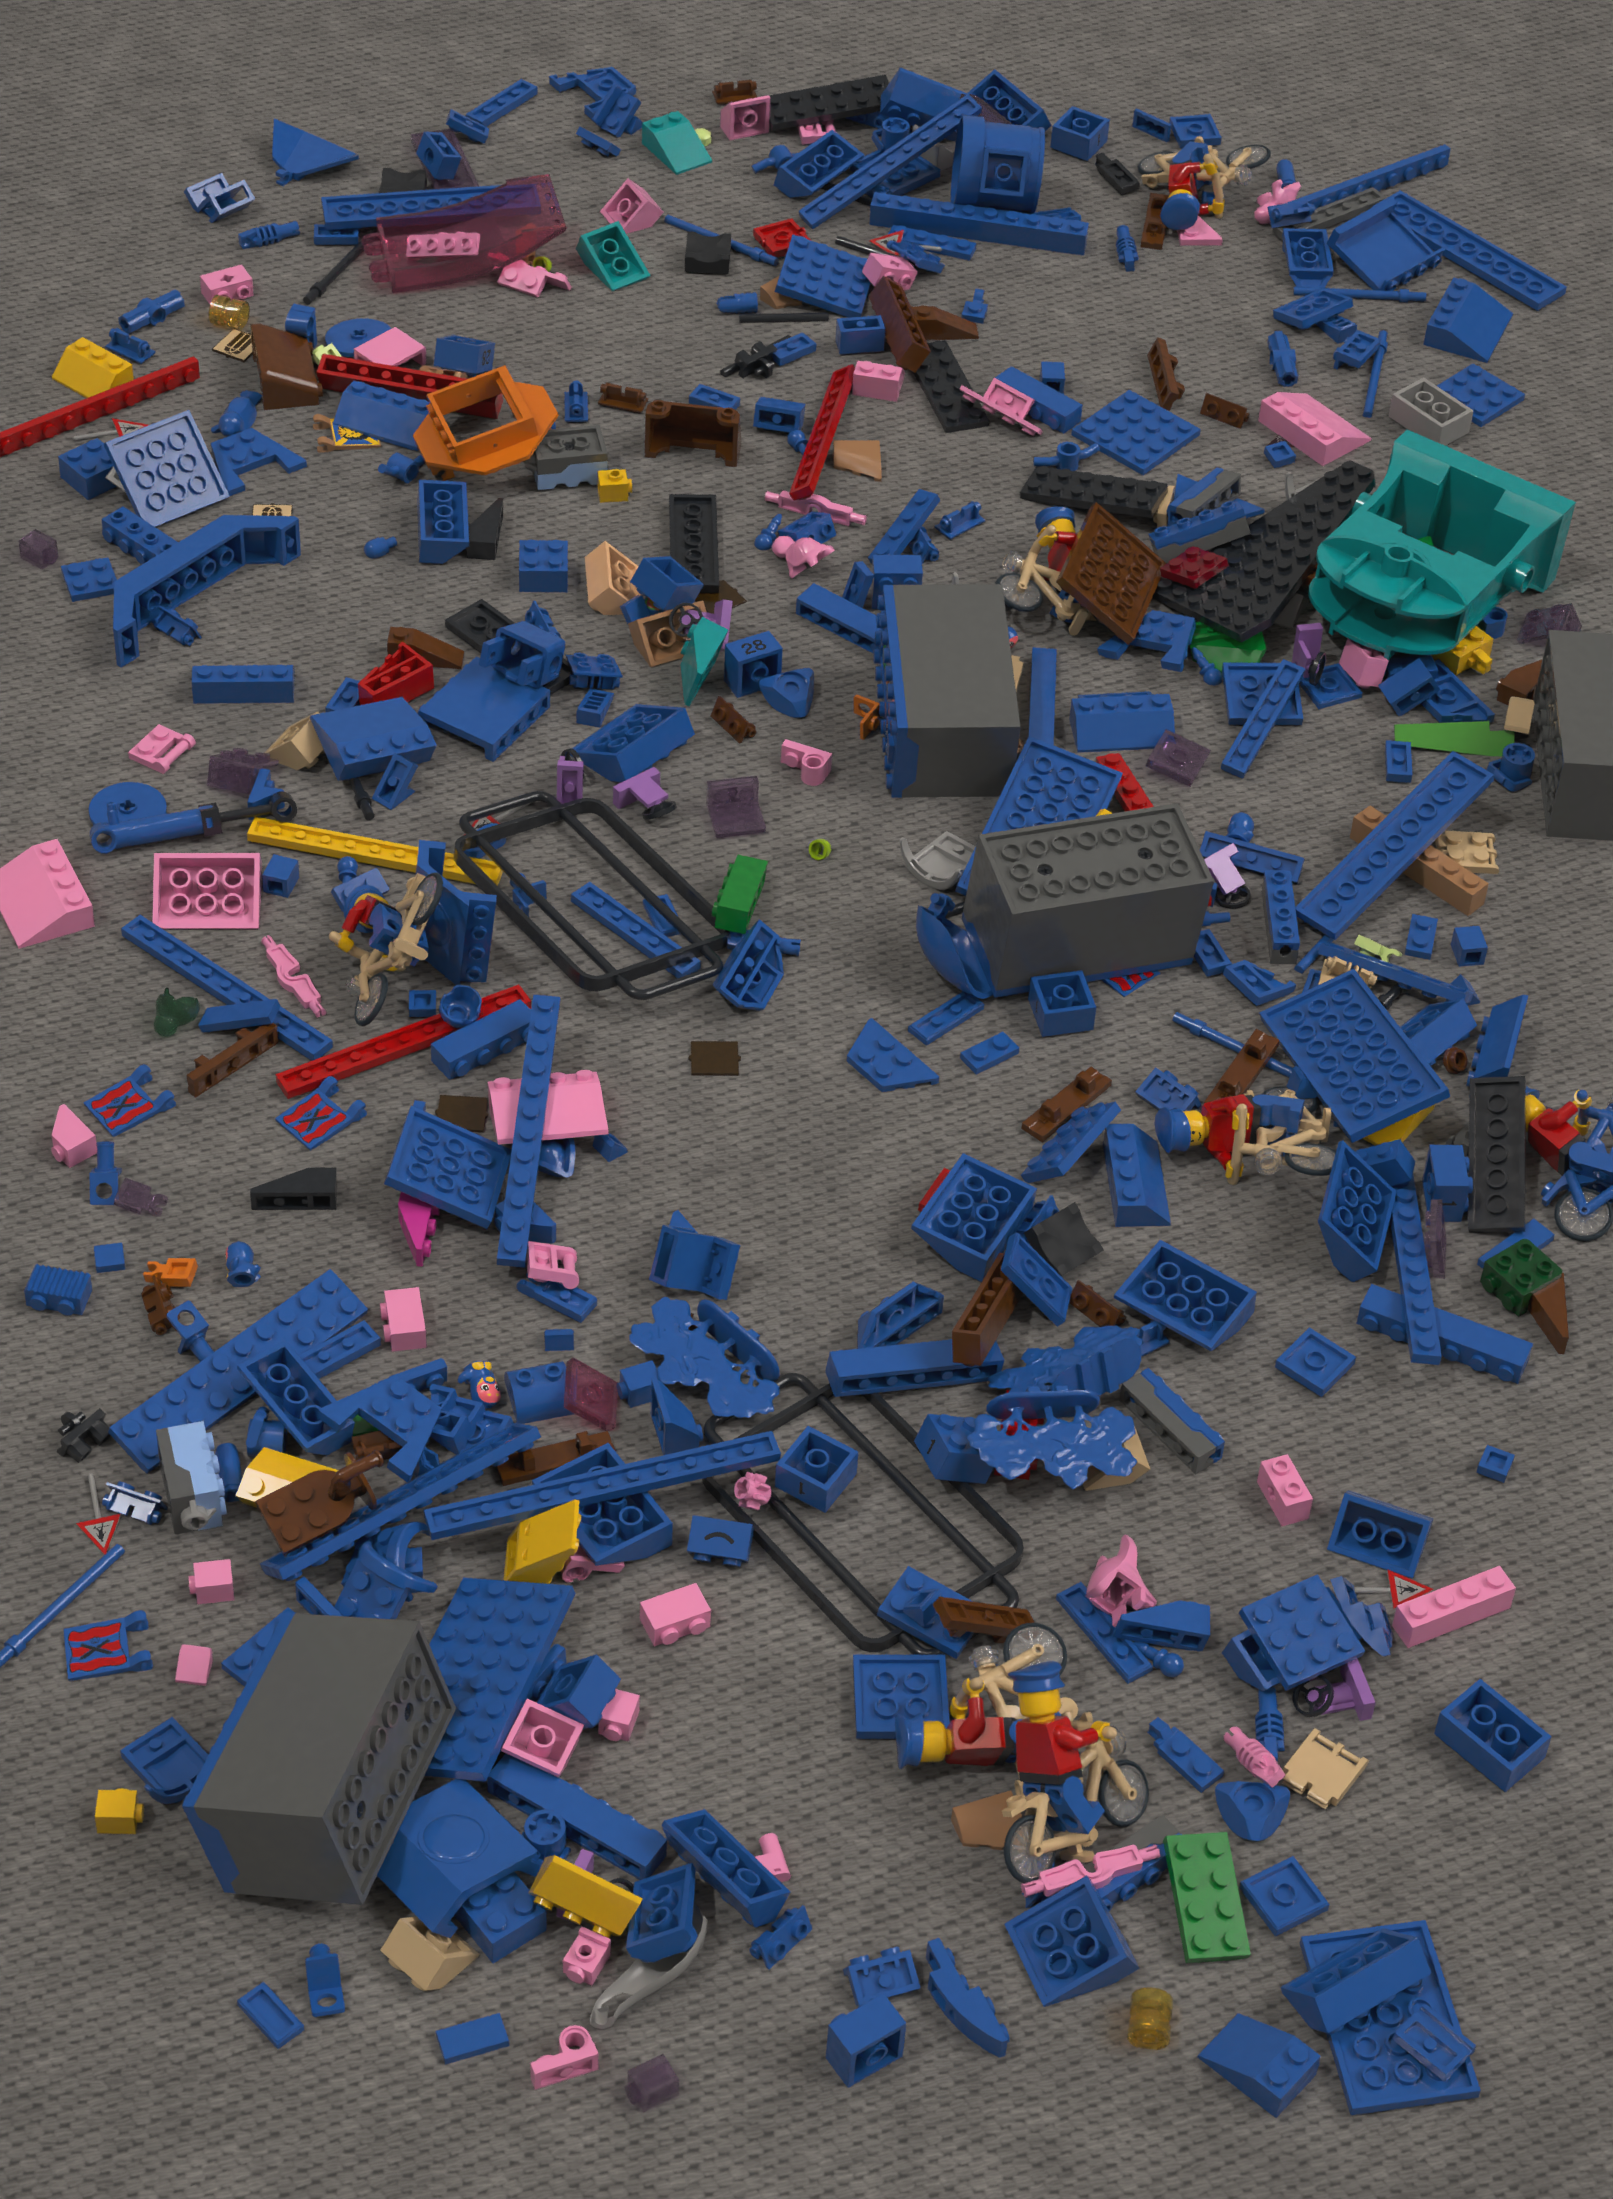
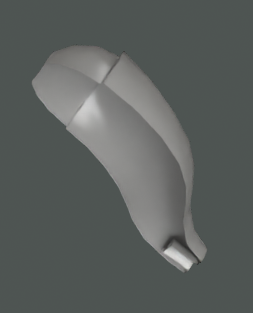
M694 1904L692 1925L698 1935L694 1946L687 1952L678 1953L660 1959L657 1962L645 1963L640 1959H636L628 1970L596 2000L590 2015V2025L597 2029L611 2027L619 2015L635 2003L666 1986L693 1962L704 1944L707 1932V1919L702 1915L697 1905ZM618 1994H631V1997L619 2005L615 2014L608 2018L609 2007L601 2008V2005Z

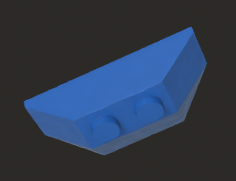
M759 919L732 950L722 971L713 983L715 989L736 1007L758 1011L763 1010L784 975L782 955L779 948L780 936Z
M913 1281L891 1297L884 1298L877 1307L871 1311L864 1312L858 1319L857 1349L899 1344L942 1313L944 1295Z

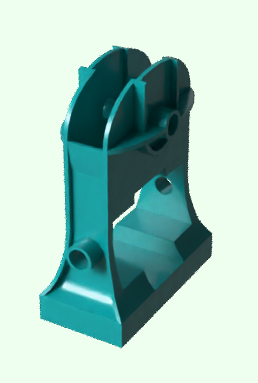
M1406 430L1394 441L1387 474L1379 488L1373 495L1366 492L1361 493L1354 504L1352 515L1319 545L1316 554L1318 565L1315 578L1309 586V599L1315 609L1331 623L1329 629L1331 635L1337 631L1359 644L1384 652V658L1388 660L1396 652L1417 655H1434L1447 652L1456 647L1510 593L1514 591L1523 593L1527 588L1543 593L1550 586L1557 575L1576 502L1410 430ZM1431 536L1432 543L1434 546H1437L1443 550L1453 553L1454 555L1446 553L1417 539Z

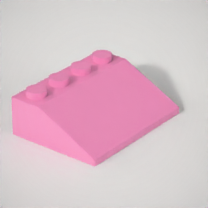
M1277 392L1261 400L1258 421L1282 436L1322 466L1368 443L1372 439L1308 394Z
M58 839L31 846L0 868V913L19 949L95 927L92 904Z
M154 853L152 923L162 929H259L262 890V860L260 853Z
M580 1070L576 1074L551 1073L542 1141L608 1134L601 1085L597 1072ZM502 1077L488 1082L489 1111L498 1145L513 1143L522 1078L510 1080L509 1078Z

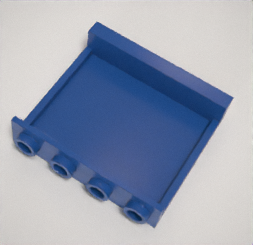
M1393 197L1334 228L1327 242L1373 290L1394 291L1399 284H1407L1413 276L1417 275L1419 277L1429 267H1437L1442 261L1441 256L1445 251L1442 247L1433 252L1394 213L1398 202Z
M476 656L455 677H452L440 691H437L426 704L420 707L418 715L426 724L430 722L484 747L485 758L494 762L550 708V690L543 686L534 688L530 685L522 686L517 684V682L505 678L504 673L494 669L491 665L485 668L480 666V658Z

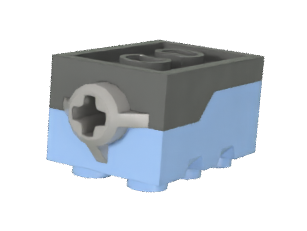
M600 425L549 429L530 459L524 461L525 468L534 473L538 490L554 489L558 484H565L567 487H576L580 482H588L591 485L597 484L598 471L607 470L608 453Z
M204 1421L157 1429L156 1436L160 1468L174 1534L222 1526L221 1515L227 1514L224 1499L225 1491L223 1480L219 1477L220 1469L217 1455H214V1451H210L215 1450L212 1432L206 1433Z

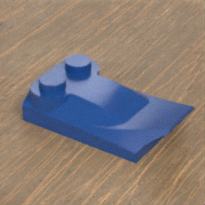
M1283 228L1282 250L1286 255L1289 275L1296 287L1325 288L1334 272L1330 247L1327 244V230Z
M693 1863L634 1882L633 1894L642 1898V1901L629 1921L626 1949L632 1958L640 1959L645 1963L657 1962L660 1959L687 1952L694 1946L698 1935L692 1925L696 1873Z

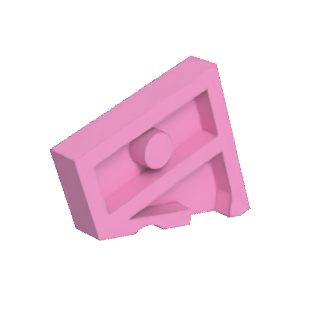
M1199 216L1196 223L1190 228L1177 230L1180 245H1222V237Z

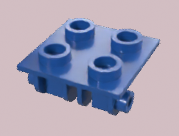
M584 653L566 655L568 664L574 674L570 675V685L587 688L588 684L589 688H593L594 676H596V689H600V686L601 689L614 690L615 687L619 688L620 678L623 675L615 659L611 656L599 654L597 657Z

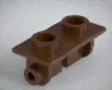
M751 79L737 81V88H734L733 82H720L718 85H714L712 93L717 104L732 103L757 98L755 93L757 84L756 81Z
M607 382L606 384H601L600 393L602 395L598 404L642 413L649 398H646L647 393L643 392L642 389L626 387L625 393H622V386Z
M1206 393L1200 411L1202 415L1239 429L1242 428L1244 421H1248L1250 416L1247 413L1246 407Z
M718 696L710 716L739 744L742 743L743 738L746 736L754 737L757 732L755 725L744 719L731 703H727L721 696Z
M154 1275L152 1276L154 1285L145 1286L141 1296L145 1309L149 1313L147 1315L152 1331L156 1332L157 1335H163L167 1332V1329L174 1328L166 1315L176 1307L171 1304L170 1299L174 1298L168 1284H162Z
M1077 1280L1069 1301L1073 1307L1099 1327L1115 1326V1324L1120 1326L1125 1322L1126 1316L1123 1310H1118L1093 1290L1092 1286H1086L1083 1282Z
M381 1431L351 1437L356 1461L370 1455L374 1450H378L381 1453L383 1460L390 1459L403 1448Z

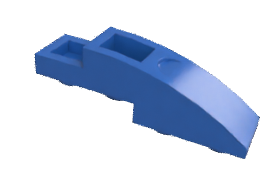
M940 1938L928 1941L926 1959L932 1969V1972L929 1973L928 1990L937 2005L957 2029L971 2041L999 2058L1005 2056L1007 2043L1010 2041L1009 2034L1003 2023L999 2024L997 2021L995 2008L990 1997H985L979 1986L969 1990L965 1976L963 1974L959 1975L955 1968V1959L952 1951L949 1948L945 1949Z

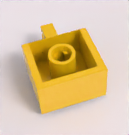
M1476 626L1452 650L1431 656L1434 662L1439 659L1455 675L1470 667L1485 674L1491 669L1492 659L1490 658L1493 638Z

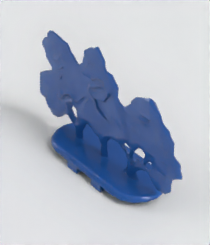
M663 1297L651 1306L655 1323L644 1322L632 1325V1334L629 1335V1340L633 1345L644 1353L664 1356V1361L657 1367L658 1377L663 1384L680 1382L686 1386H696L700 1381L709 1384L707 1401L715 1416L729 1417L734 1415L739 1418H750L757 1412L767 1414L775 1411L772 1400L779 1395V1386L773 1380H777L780 1376L777 1361L772 1353L759 1342L760 1335L753 1329L745 1330L739 1324V1317L732 1311L727 1314L712 1301L704 1299L697 1306V1314L700 1321H694L691 1317L690 1305L685 1300H670L668 1297ZM691 1325L698 1327L693 1331L688 1330V1327ZM708 1332L716 1340L708 1338L706 1336V1333ZM728 1349L744 1364L730 1362L724 1355L725 1350ZM733 1367H741L739 1371L732 1370ZM744 1370H748L746 1374L750 1376L748 1384L741 1382V1374ZM755 1379L759 1383L756 1387L753 1386Z
M1118 1326L1084 1327L1074 1337L1073 1342L1075 1344L1073 1348L1063 1349L1060 1346L1048 1347L1046 1349L1028 1348L1021 1358L1026 1363V1366L1005 1369L991 1375L988 1379L990 1381L989 1387L999 1389L1011 1388L1008 1393L1026 1392L1027 1387L1039 1386L1040 1391H1054L1056 1386L1068 1385V1390H1088L1098 1395L1105 1392L1112 1393L1119 1389L1120 1384L1134 1376L1141 1362L1140 1346L1143 1344V1340L1137 1336L1140 1329L1133 1327L1122 1329Z
M1068 1385L1056 1386L1054 1391H1040L1039 1386L1027 1387L1026 1392H1012L997 1396L987 1404L986 1411L988 1414H980L974 1420L975 1431L966 1436L970 1446L979 1449L980 1459L987 1465L995 1467L998 1473L1009 1480L1026 1473L1034 1459H1041L1044 1461L1045 1469L1054 1476H1061L1063 1482L1074 1490L1088 1480V1468L1091 1465L1102 1470L1106 1475L1126 1477L1132 1473V1468L1137 1463V1459L1133 1457L1131 1452L1122 1447V1443L1136 1434L1133 1418L1131 1416H1124L1121 1411L1114 1407L1104 1409L1098 1416H1089L1088 1414L1100 1404V1396L1088 1390H1068ZM1074 1417V1420H1073L1072 1422H1067V1421L1062 1420V1419H1057V1418ZM1047 1418V1422L1042 1426H1031L1023 1420ZM1084 1420L1090 1421L1092 1427H1086ZM1014 1422H1017L1018 1430L1012 1436L1007 1435L1006 1431L1009 1424L1010 1426H1015ZM1003 1424V1429L998 1431L997 1425ZM1022 1424L1026 1425L1029 1430H1022Z

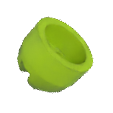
M538 256L533 260L532 267L541 266L550 272L552 262L545 256Z
M825 839L814 840L809 845V854L815 860L825 859L831 852V845Z

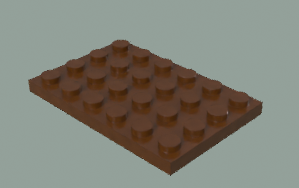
M1095 502L1085 517L1056 583L1063 591L1068 592L1083 608L1090 611L1100 623L1105 624L1112 630L1117 638L1122 639L1129 645L1136 637L1161 578L1160 568L1167 563Z

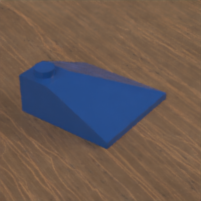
M1087 1875L1005 1923V1927L1044 2007L1112 1985L1140 1969L1127 1941Z

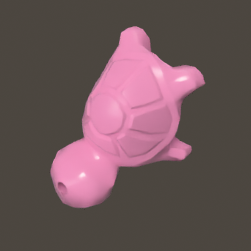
M1282 180L1272 183L1273 195L1271 192L1257 197V203L1260 207L1254 213L1255 219L1260 224H1269L1270 218L1267 207L1296 200L1298 191L1301 188L1300 182L1283 187V189L1281 188Z
M780 536L772 544L774 554L779 558H786L791 578L807 568L804 563H808L812 567L819 560L835 551L832 546L820 544L807 537L794 542L789 536Z

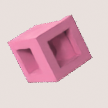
M581 1926L579 1935L563 1959V1973L575 1983L585 1982L592 1986L610 1957L611 1939Z

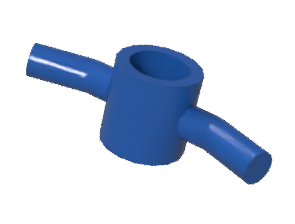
M777 145L770 151L769 158L751 167L754 173L770 166H775L779 170L782 164L798 153L792 154L786 146Z
M1062 442L1057 447L1056 456L1034 457L1033 466H1056L1057 469L1076 471L1079 460L1086 459L1099 452L1100 447L1094 443L1080 450V447L1073 442Z
M394 453L389 458L387 465L380 464L378 466V471L409 483L416 478L419 467L425 461L421 455L412 460L400 453Z

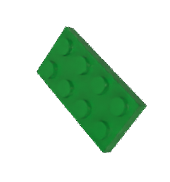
M1227 1832L1166 1836L1163 1839L1185 1962L1198 1963L1249 1958L1251 1952Z

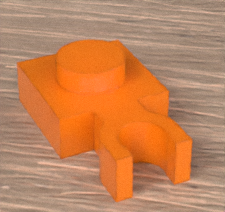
M168 1258L166 1264L148 1261L147 1266L149 1271L152 1272H144L143 1276L145 1282L154 1283L152 1276L155 1275L159 1281H162V1284L167 1283L169 1287H191L198 1265L195 1258Z

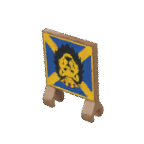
M321 414L313 416L314 422H321L313 424V429L330 428L332 440L324 436L317 439L319 445L324 444V446H317L319 453L331 452L333 450L381 447L380 440L333 424L334 418H328Z

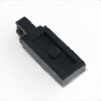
M1103 152L1096 154L1095 165L1097 166V171L1121 195L1139 189V180L1118 159L1111 161Z

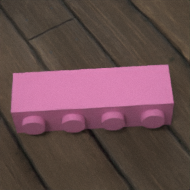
M1497 1566L1397 1605L1392 1626L1407 1648H1410L1511 1608L1516 1587L1503 1569Z

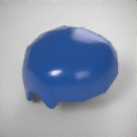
M456 985L448 994L443 995L440 1001L439 1014L452 1027H465L478 1019L482 999L478 991L470 986Z

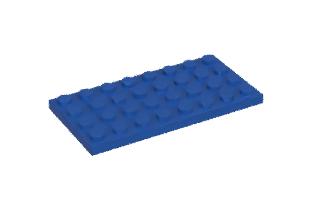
M1029 736L982 834L1094 817L1101 809H1108L1123 773ZM976 847L955 891L965 896L967 894Z
M1355 969L1259 1013L1263 1024L1273 1037L1280 1040V1047L1292 1063L1297 1067L1299 1066L1326 1108H1331L1332 1117L1351 1143L1450 1097L1447 1086Z
M463 1577L429 1644L456 1710L424 1776L486 1782L574 1599L575 1591L573 1586Z

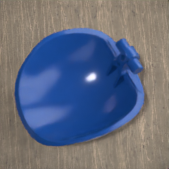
M943 893L932 894L930 898L932 903L929 908L918 905L916 915L917 938L924 955L942 977L965 994L981 999L992 996V990L967 931L945 918L948 911H952L955 908V903L949 896Z

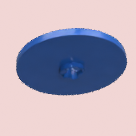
M361 318L343 321L327 331L325 335L326 346L332 343L341 356L354 357V348L385 333L391 327L382 321Z
M123 782L108 786L99 791L89 805V817L93 825L99 822L109 824L107 804L110 802L115 803L119 822L167 814L164 796L157 789L138 782Z

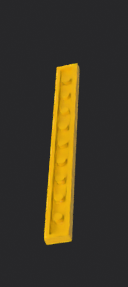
M254 817L247 832V841L335 858L350 856L357 862L416 873L418 847L261 817ZM445 852L442 876L446 879L475 884L455 863L454 854ZM469 857L498 886L503 871L493 861Z

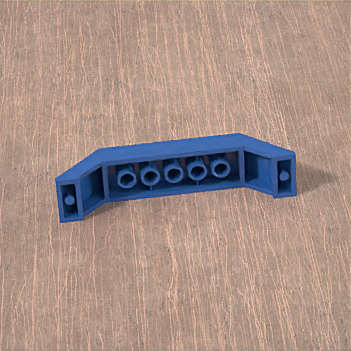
M222 515L114 581L113 633L117 665L123 667L140 656L138 631L152 623V619L156 615L159 616L161 611L158 605L166 609L169 607L175 609L245 564L280 563L284 566L301 555L299 519L295 516Z

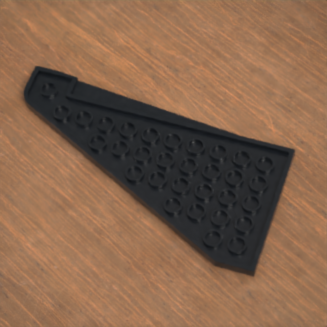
M1350 460L1344 462L1338 468L1326 472L1322 478L1248 525L1251 534L1216 546L1209 551L1226 557L1228 560L1227 568L1196 589L1170 579L1161 580L1156 587L1153 598L1241 643L1272 626L1318 564L1316 554L1319 545L1352 515L1354 504L1359 495L1363 492L1370 494L1376 485L1374 471Z

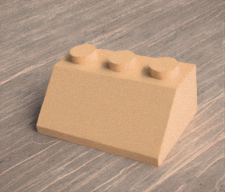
M606 541L585 556L588 604L593 610H598L603 615H622L620 606L635 596L641 595L636 590L637 587L630 582L639 566Z

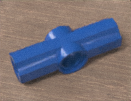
M176 289L154 300L144 298L138 303L137 308L118 317L119 325L128 334L149 323L156 326V323L165 321L166 315L184 307V299Z
M1274 331L1272 335L1268 336L1267 341L1270 350V364L1273 365L1271 370H1275L1278 384H1281L1283 387H1292L1298 382V374L1295 367L1296 353L1294 349L1290 348L1288 337L1282 331Z

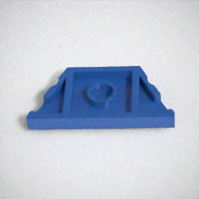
M1439 659L1436 660L1438 676L1434 680L1439 686L1440 691L1421 702V704L1440 723L1494 722L1495 714Z
M873 1018L867 1021L847 1054V1062L881 1092L893 1091L897 1088H914L915 1084L930 1082L931 1085L939 1083V1076Z

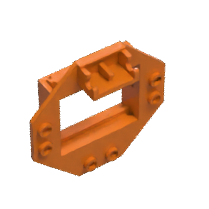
M504 365L427 394L429 404L426 405L428 415L413 434V438L433 476L438 474L440 470H445V473L441 475L443 481L455 477L453 470L486 476L530 459L559 415L543 386L514 382ZM503 394L516 421L457 443L443 415Z

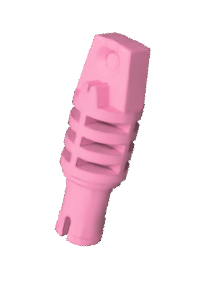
M1230 1728L1229 1730L1234 1735L1231 1736L1226 1732L1224 1741L1236 1751L1238 1761L1254 1777L1273 1788L1285 1776V1773L1275 1757L1258 1740L1248 1738L1240 1728Z

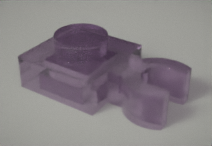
M125 1178L115 1197L114 1205L137 1214H141L142 1210L146 1209L150 1215L160 1217L163 1209L155 1205L166 1206L168 1197L163 1194L152 1195V1187Z

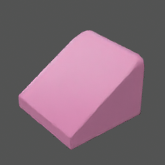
M181 1645L175 1682L206 1686L213 1662L212 1649L201 1646Z

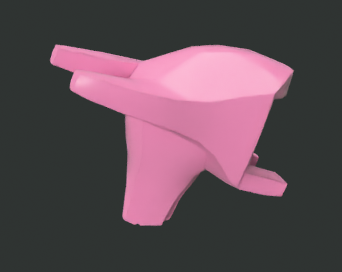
M1126 1534L1121 1539L1117 1556L1110 1559L1101 1556L1098 1559L1086 1591V1597L1095 1607L1112 1615V1626L1116 1627L1121 1615L1126 1614V1605L1132 1606L1137 1611L1138 1609L1155 1607L1157 1600L1147 1589L1137 1570V1546L1133 1539Z

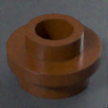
M1451 1047L1446 1050L1443 1064L1450 1074H1458L1467 1066V1055L1463 1050L1457 1047Z

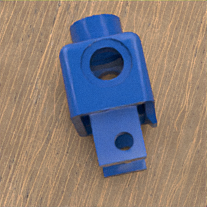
M526 621L517 622L497 629L495 638L483 642L479 665L484 668L491 665L494 669L504 673L505 678L517 682V684L539 688L559 676L566 643L555 632L545 631Z

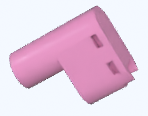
M769 1833L759 1839L763 1855L756 1856L755 1858L780 1882L788 1881L791 1875L777 1835Z

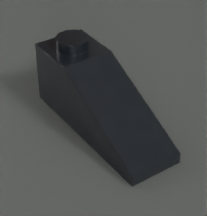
M498 498L469 526V546L464 549L467 550V558L496 559L504 516L503 498Z
M326 1167L306 1168L250 1189L251 1210H336L337 1169Z

